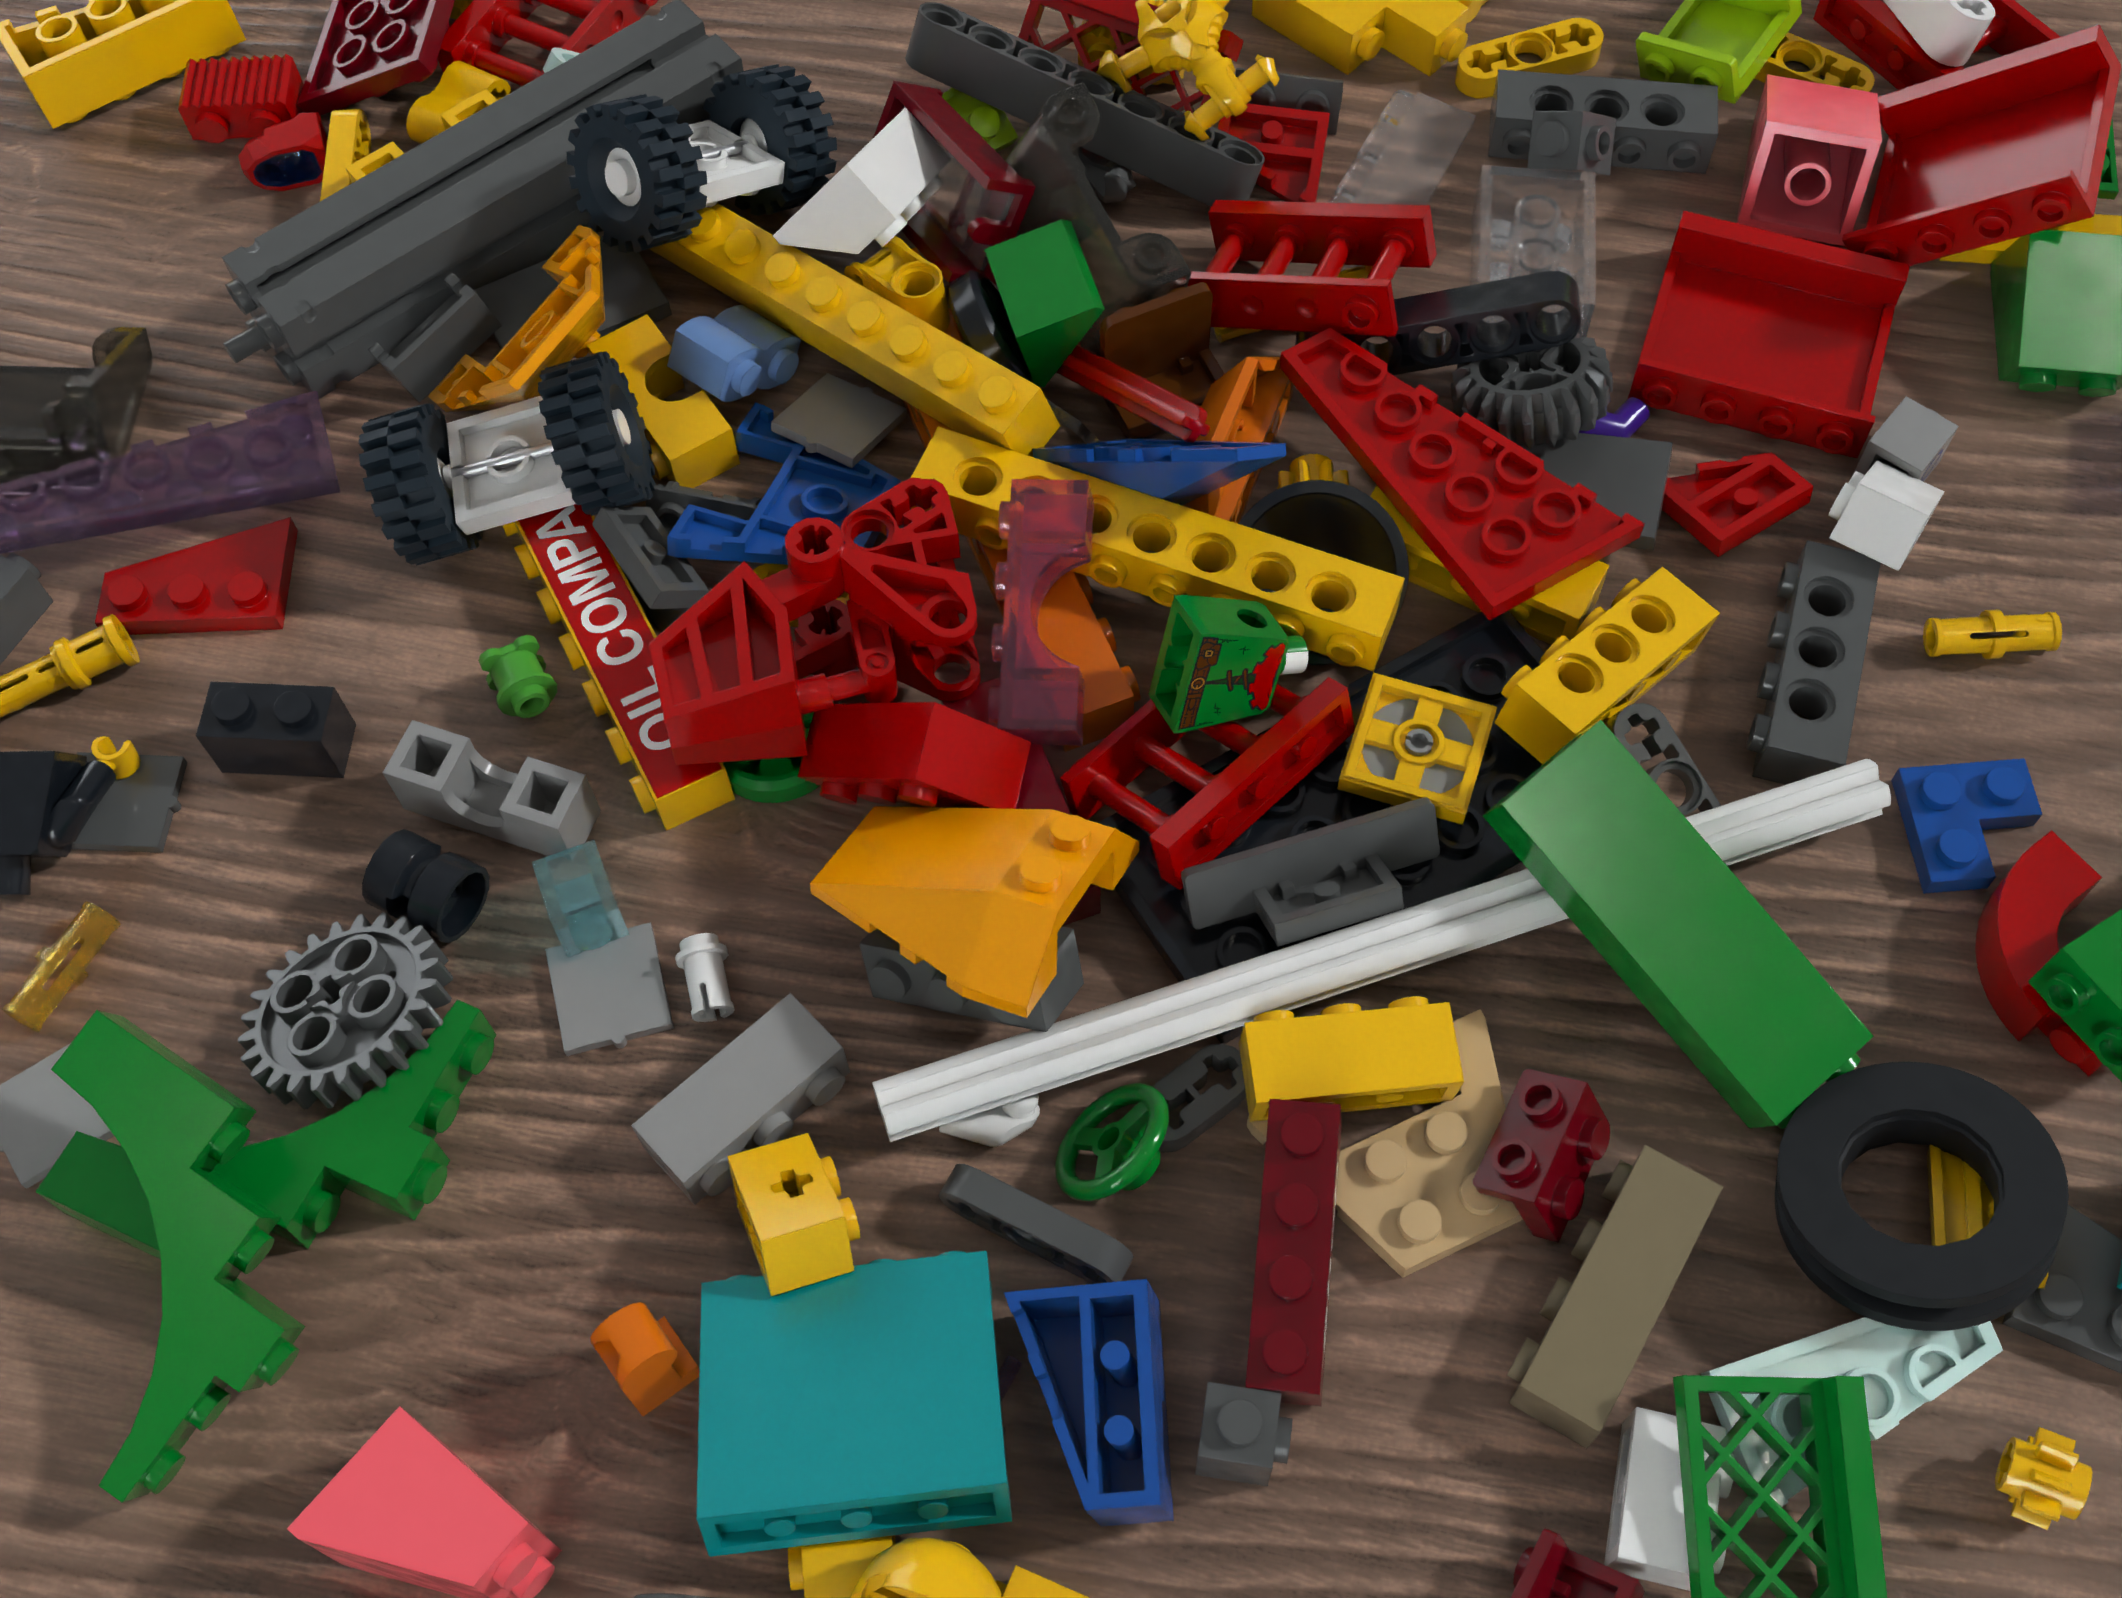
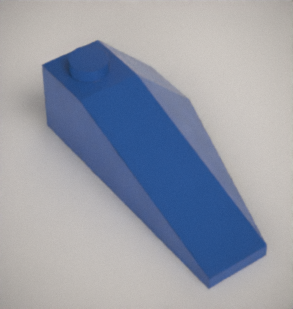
M1121 439L1033 448L1034 458L1182 506L1286 456V443L1195 441L1194 443H1187L1183 440Z

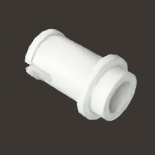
M712 933L696 934L683 939L679 943L680 952L677 953L675 960L677 966L685 971L692 1007V1019L697 1022L716 1021L715 1009H719L722 1018L728 1017L735 1009L730 998L723 961L728 956L726 945L719 943L718 936Z

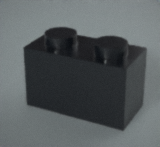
M211 681L196 737L222 773L344 778L356 723L335 687Z

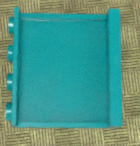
M949 1251L934 1257L898 1261L878 1259L868 1264L854 1265L853 1272L772 1297L763 1276L736 1275L726 1280L701 1283L696 1519L709 1557L1012 1522L992 1309L993 1296L987 1251L970 1253Z

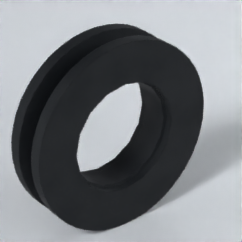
M1922 1062L1874 1064L1844 1073L1822 1085L1802 1102L1787 1124L1780 1143L1775 1184V1211L1780 1233L1787 1249L1805 1275L1824 1293L1848 1309L1869 1319L1905 1329L1922 1331L1964 1329L1999 1318L2024 1302L2039 1287L2054 1261L2068 1209L2069 1192L2065 1166L2059 1150L2041 1122L2016 1098L1998 1086L1965 1071L1937 1064ZM1895 1143L1931 1144L1944 1152L1959 1157L1983 1178L1994 1199V1214L1989 1224L1969 1239L1941 1246L1904 1243L1873 1229L1850 1207L1842 1190V1177L1849 1164L1870 1149Z

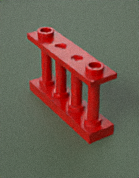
M473 0L444 35L438 61L442 72L452 62L460 60L492 75L524 86L545 73L543 69L541 71L497 54L513 37L550 52L552 48L557 47L582 53L640 20L650 6L655 5L658 0H601L600 2L594 0ZM544 4L581 18L584 21L571 36L529 21L527 18L538 6Z
M1820 0L1813 20L1898 90L1964 69L1962 66L1954 67L1941 64L1927 55L1891 9L1882 2L1883 0ZM1989 0L1995 9V16L1972 54L1989 45L2001 56L2061 36L2015 0Z
M1215 200L1208 211L1216 254L1204 272L1171 271L1167 279L1170 291L1200 282L1208 285L1213 294L1211 327L1318 333L1332 328L1340 334L1395 336L1398 331V323L1391 281L1399 267H1431L1437 255L1430 205ZM1237 261L1264 262L1257 274L1230 273ZM1290 263L1318 264L1312 276L1283 275ZM1344 265L1373 266L1366 279L1338 277Z
M1328 677L1309 695L1300 697L1277 684L1269 708L1284 717L1265 734L1259 736L1234 721L1199 728V731L1240 755L1221 773L1216 775L1211 774L1170 748L1187 732L1173 734L1161 713L1150 699L1088 754L1078 759L1060 777L1071 814L1088 820L1100 808L1106 805L1151 834L1149 837L1161 878L1181 890L1183 888L1181 872L1185 868L1214 860L1354 733L1355 725L1348 687ZM1152 766L1196 795L1176 813L1168 815L1127 789L1126 786L1147 767Z

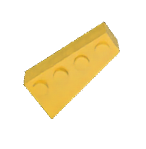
M88 0L89 3L86 7L63 14L60 13L56 5L35 11V17L38 21L14 28L9 19L0 22V42L53 129L65 123L80 121L89 112L113 101L125 100L134 95L137 90L158 80L179 75L186 68L187 61L190 58L198 62L200 58L206 59L210 56H220L228 52L232 46L246 40L228 0Z

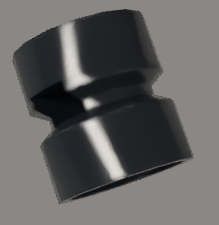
M403 829L394 832L385 839L373 854L364 874L362 896L367 904L397 919L405 916L415 927L421 925L431 937L441 942L450 943L458 940L465 934L478 918L487 898L490 876L486 868L450 851L441 854L440 845L412 831Z

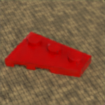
M288 517L105 572L95 624L97 627L102 626V619L113 614L119 619L129 635L283 629L298 529L292 518Z

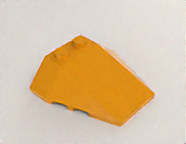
M582 225L576 227L541 267L559 285L487 367L465 354L428 396L445 412L492 410L541 396L538 392V382L542 381L539 376L542 370L568 362L573 357L576 359L584 357L589 353L587 344L600 338L601 334L597 332V329L605 321L600 236L595 231Z
M874 806L811 881L810 891L812 895L868 933L878 929L899 943L900 955L915 965L924 960L945 974L946 986L960 996L1027 1018L1057 974L1058 931L1090 884L1114 890L1138 854L1140 841L1116 828L1053 809Z

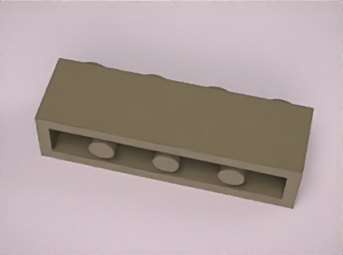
M1647 1145L1644 1146L1633 1166L1620 1159L1601 1197L1613 1203L1603 1223L1591 1217L1589 1218L1570 1254L1582 1261L1575 1277L1570 1283L1559 1276L1539 1315L1551 1321L1540 1344L1527 1337L1507 1376L1519 1382L1509 1404L1586 1449L1601 1433L1723 1186Z

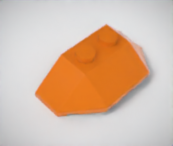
M1246 357L1212 383L1202 406H1200L1208 413L1205 423L1210 425V430L1207 436L1199 435L1196 441L1273 443L1291 401L1294 386L1279 368L1280 357ZM1262 468L1183 506L1238 524L1242 519ZM1205 570L1206 572H1209V573L1215 572V571H1212V570Z

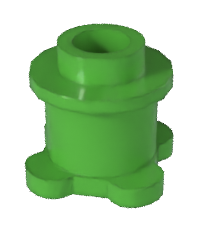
M520 636L513 643L499 649H487L479 657L478 661L482 670L489 672L486 677L489 688L498 691L496 702L503 714L521 718L534 717L548 708L557 693L556 681L550 674L544 672L546 663L541 655H537L540 646L534 636Z

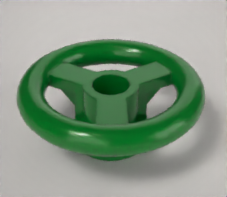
M1126 1084L1096 1099L1076 1118L1060 1144L1055 1161L1057 1183L1067 1196L1078 1201H1096L1109 1197L1120 1190L1130 1191L1137 1189L1153 1176L1160 1163L1161 1153L1159 1149L1166 1136L1169 1123L1168 1105L1160 1091L1147 1084ZM1136 1104L1119 1121L1112 1122L1102 1129L1095 1128L1102 1120L1116 1110ZM1080 1150L1092 1151L1098 1157L1095 1179L1082 1180L1077 1177L1075 1168Z

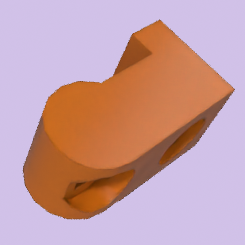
M642 1302L625 1306L610 1315L594 1330L590 1337L591 1344L612 1373L616 1382L643 1417L699 1377L700 1368L665 1316L656 1321L646 1304Z

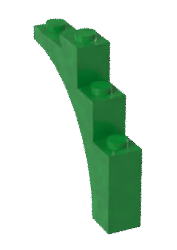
M457 999L442 1019L444 1021L442 1026L436 1027L427 1039L428 1048L418 1049L407 1059L410 1067L406 1071L401 1069L395 1070L386 1079V1086L383 1088L376 1086L362 1095L360 1100L353 1101L337 1113L290 1134L243 1146L228 1163L224 1165L218 1163L213 1170L281 1217L272 1229V1233L306 1249L310 1247L316 1235L324 1232L336 1218L341 1203L340 1196L345 1189L415 1220L424 1204H429L436 1199L447 1178V1166L450 1159L434 1138L437 1133L446 1131L454 1121L459 1109V1097L472 1075L479 1074L488 1064L494 1050L496 1033L480 1009ZM76 1131L36 1190V1193L64 1214L161 1259L149 1202L126 1151L120 1145Z
M96 1010L51 1070L93 1106L126 1151L149 1202L161 1256L162 1320L152 1376L131 1432L98 1485L123 1503L148 1495L150 1491L158 1494L173 1480L186 1459L179 1451L196 1428L200 1431L206 1430L227 1406L231 1398V1394L225 1390L228 1385L238 1392L260 1388L265 1382L270 1386L275 1384L296 1359L299 1348L294 1346L293 1343L306 1326L237 1278L241 1272L244 1274L252 1272L269 1253L275 1240L269 1233L281 1219V1217L213 1170L218 1163L221 1165L228 1163L244 1146L250 1135V1130L245 1126L254 1116L256 1110L123 1016Z

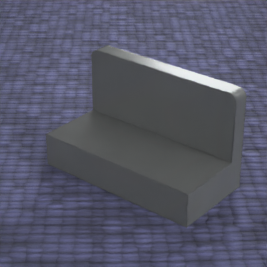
M651 507L600 508L592 525L619 563L634 594L662 633L707 594L709 589L687 558L667 555V536L669 533Z

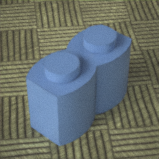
M737 305L722 311L714 319L709 316H698L679 326L675 330L667 367L721 401H736L744 396H749L757 388L771 389L789 381L798 367L799 358L797 353L801 340L747 306Z

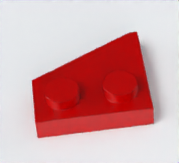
M1247 103V109L1242 114L1236 117L1232 115L1228 119L1224 116L1219 120V130L1248 142L1259 149L1264 155L1265 160L1256 181L1257 185L1285 202H1317L1330 113Z
M1772 452L1743 456L1741 459L1732 462L1722 460L1696 464L1695 474L1667 478L1662 510L1713 554L1720 557L1810 503L1813 485Z

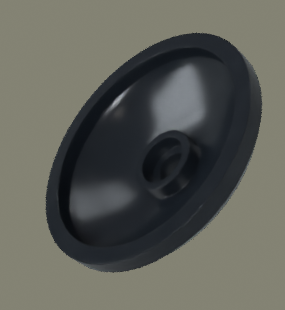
M1308 480L1296 482L1279 488L1263 497L1238 523L1404 577V585L1393 623L1395 622L1402 609L1408 590V554L1403 537L1392 517L1376 500L1366 493L1349 485L1334 481ZM1260 589L1265 592H1275L1270 589ZM1320 608V610L1326 612H1335L1331 609ZM1308 650L1307 665L1336 663L1328 656Z

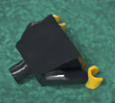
M97 737L91 746L92 754L96 760L87 762V756L59 751L0 752V895H31V858L68 856L71 852L72 843L76 841L97 805L115 780L130 777L140 767V756L131 740L123 742V746L117 752L110 737Z

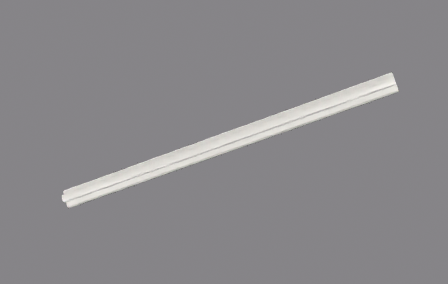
M1863 759L1685 818L1728 866L1883 815L1882 808L1891 805V793L1889 785L1879 780L1878 765L1870 759ZM1525 869L1053 1023L1047 1032L1031 1030L874 1081L872 1085L888 1138L890 1142L1244 1026L1245 1022H1253V1018L1256 1015L1273 1010L1289 1011L1568 919L1569 917L1531 872Z

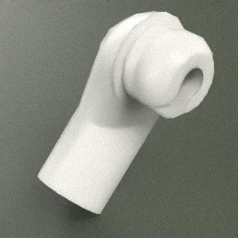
M1035 1094L939 1126V1132L990 1147L1001 1146L1034 1125L1040 1114L1038 1106L1039 1095Z

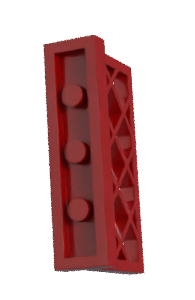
M1030 0L1018 38L1032 44L1034 43V45L1051 53L1074 42L1084 68L1096 73L1099 69L1101 58L1094 62L1091 61L1081 37L1102 26L1110 30L1117 47L1113 52L1118 58L1140 46L1138 41L1139 17L1135 2L1138 0ZM1148 3L1153 11L1158 8V6ZM1047 7L1061 12L1069 32L1044 46L1037 29L1044 8ZM1073 17L1087 22L1077 27ZM1223 29L1218 41V52L1221 53L1222 57H1227L1237 62L1244 41L1233 32ZM1120 33L1135 39L1125 44ZM1178 70L1162 73L1153 72L1142 79L1139 78L1138 73L1130 77L1132 90L1147 96L1144 88L1170 75L1181 101L1170 107L1180 112L1185 110L1193 113L1195 111L1193 105L1202 101L1201 105H1203L1211 98L1201 91L1188 96Z

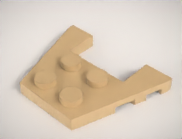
M1481 1009L1453 1021L1464 1083L1456 1097L1340 1151L1336 1198L1337 1216L1402 1278L1523 1220L1513 1202L1481 1194L1473 1184V1178L1506 1109L1486 1018ZM1248 1116L1247 1127L1250 1133L1264 1145L1267 1136L1268 1120L1250 1122Z

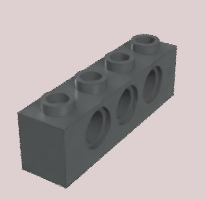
M1498 69L1490 109L1488 157L1528 160L1533 111H1588L1617 118L1611 166L1706 174L1718 137V86Z
M1807 540L1797 563L1789 561L1785 563L1777 588V597L1786 599L1784 612L1776 611L1767 639V647L1776 649L1774 663L1766 662L1757 690V698L1767 700L1764 715L1759 713L1755 715L1747 740L1746 749L1756 752L1752 777L1786 785L1846 765L1880 562L1859 552ZM1795 713L1802 714V715H1804L1805 717H1807L1809 720L1800 718V717L1797 716Z

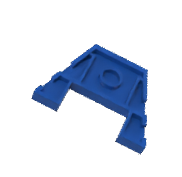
M755 402L736 431L737 451L783 463V466L749 520L688 504L667 536V555L677 558L788 565L785 536L796 522L806 518L820 517L837 524L841 530L844 518L851 512L896 486L901 480L863 459L851 468L818 452H807L805 446L771 431L774 410ZM866 531L859 534L853 542L861 547L872 548L880 532Z

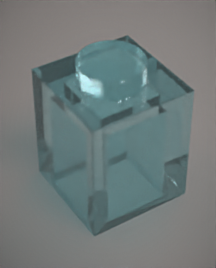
M595 840L532 862L549 919L567 958L587 950L600 948L608 942L630 935L611 878Z

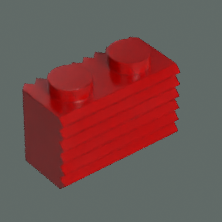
M276 54L272 58L264 55L261 59L255 55L251 59L242 56L240 60L233 56L230 60L221 57L219 61L211 57L209 61L200 58L198 62L190 58L186 64L178 110L193 140L221 143L226 139L254 138L262 135L263 130L270 125L295 118L299 113L304 112L297 105L304 83L293 57L287 54L282 58Z

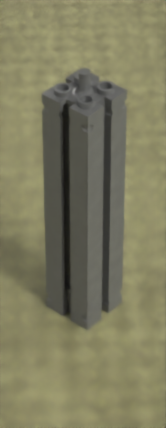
M673 0L661 7V11L657 15L651 16L649 14L260 235L255 238L254 244L250 247L245 248L241 246L223 256L222 259L233 279L225 284L239 309L245 315L250 313L252 316L251 319L245 322L247 329L224 342V348L235 363L240 362L260 349L266 352L273 348L277 353L273 356L274 361L292 386L301 382L317 401L335 390L339 382L344 380L350 381L379 364V361L368 350L376 342L389 354L454 294L444 281V278L451 272L459 278L464 286L467 284L474 290L549 259L578 225L590 228L588 222L591 219V215L589 212L581 213L576 204V201L581 199L579 189H571L569 176L575 175L574 166L567 164V151L575 150V146L568 141L571 129L579 128L574 121L579 113L587 112L586 108L595 104L646 94L647 97L655 95L662 98L663 107L669 105L675 107L680 112L676 121L678 124L701 122V119L710 117V114L703 107L706 98L714 97L710 90L716 82L723 81L722 77L744 71L741 57L717 34L708 37L705 32L704 22L684 2Z

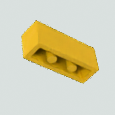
M1420 996L1397 999L1389 1003L1388 1008L1362 1011L1359 1004L1343 1003L1324 1008L1320 1012L1321 1015L1295 1018L1294 1013L1288 1010L1268 1011L1256 1015L1253 1018V1022H1245L1239 1040L1250 1122L1268 1120L1270 1099L1341 1104V1112L1450 1101L1455 1098L1464 1083L1450 1002L1429 1004L1427 998Z

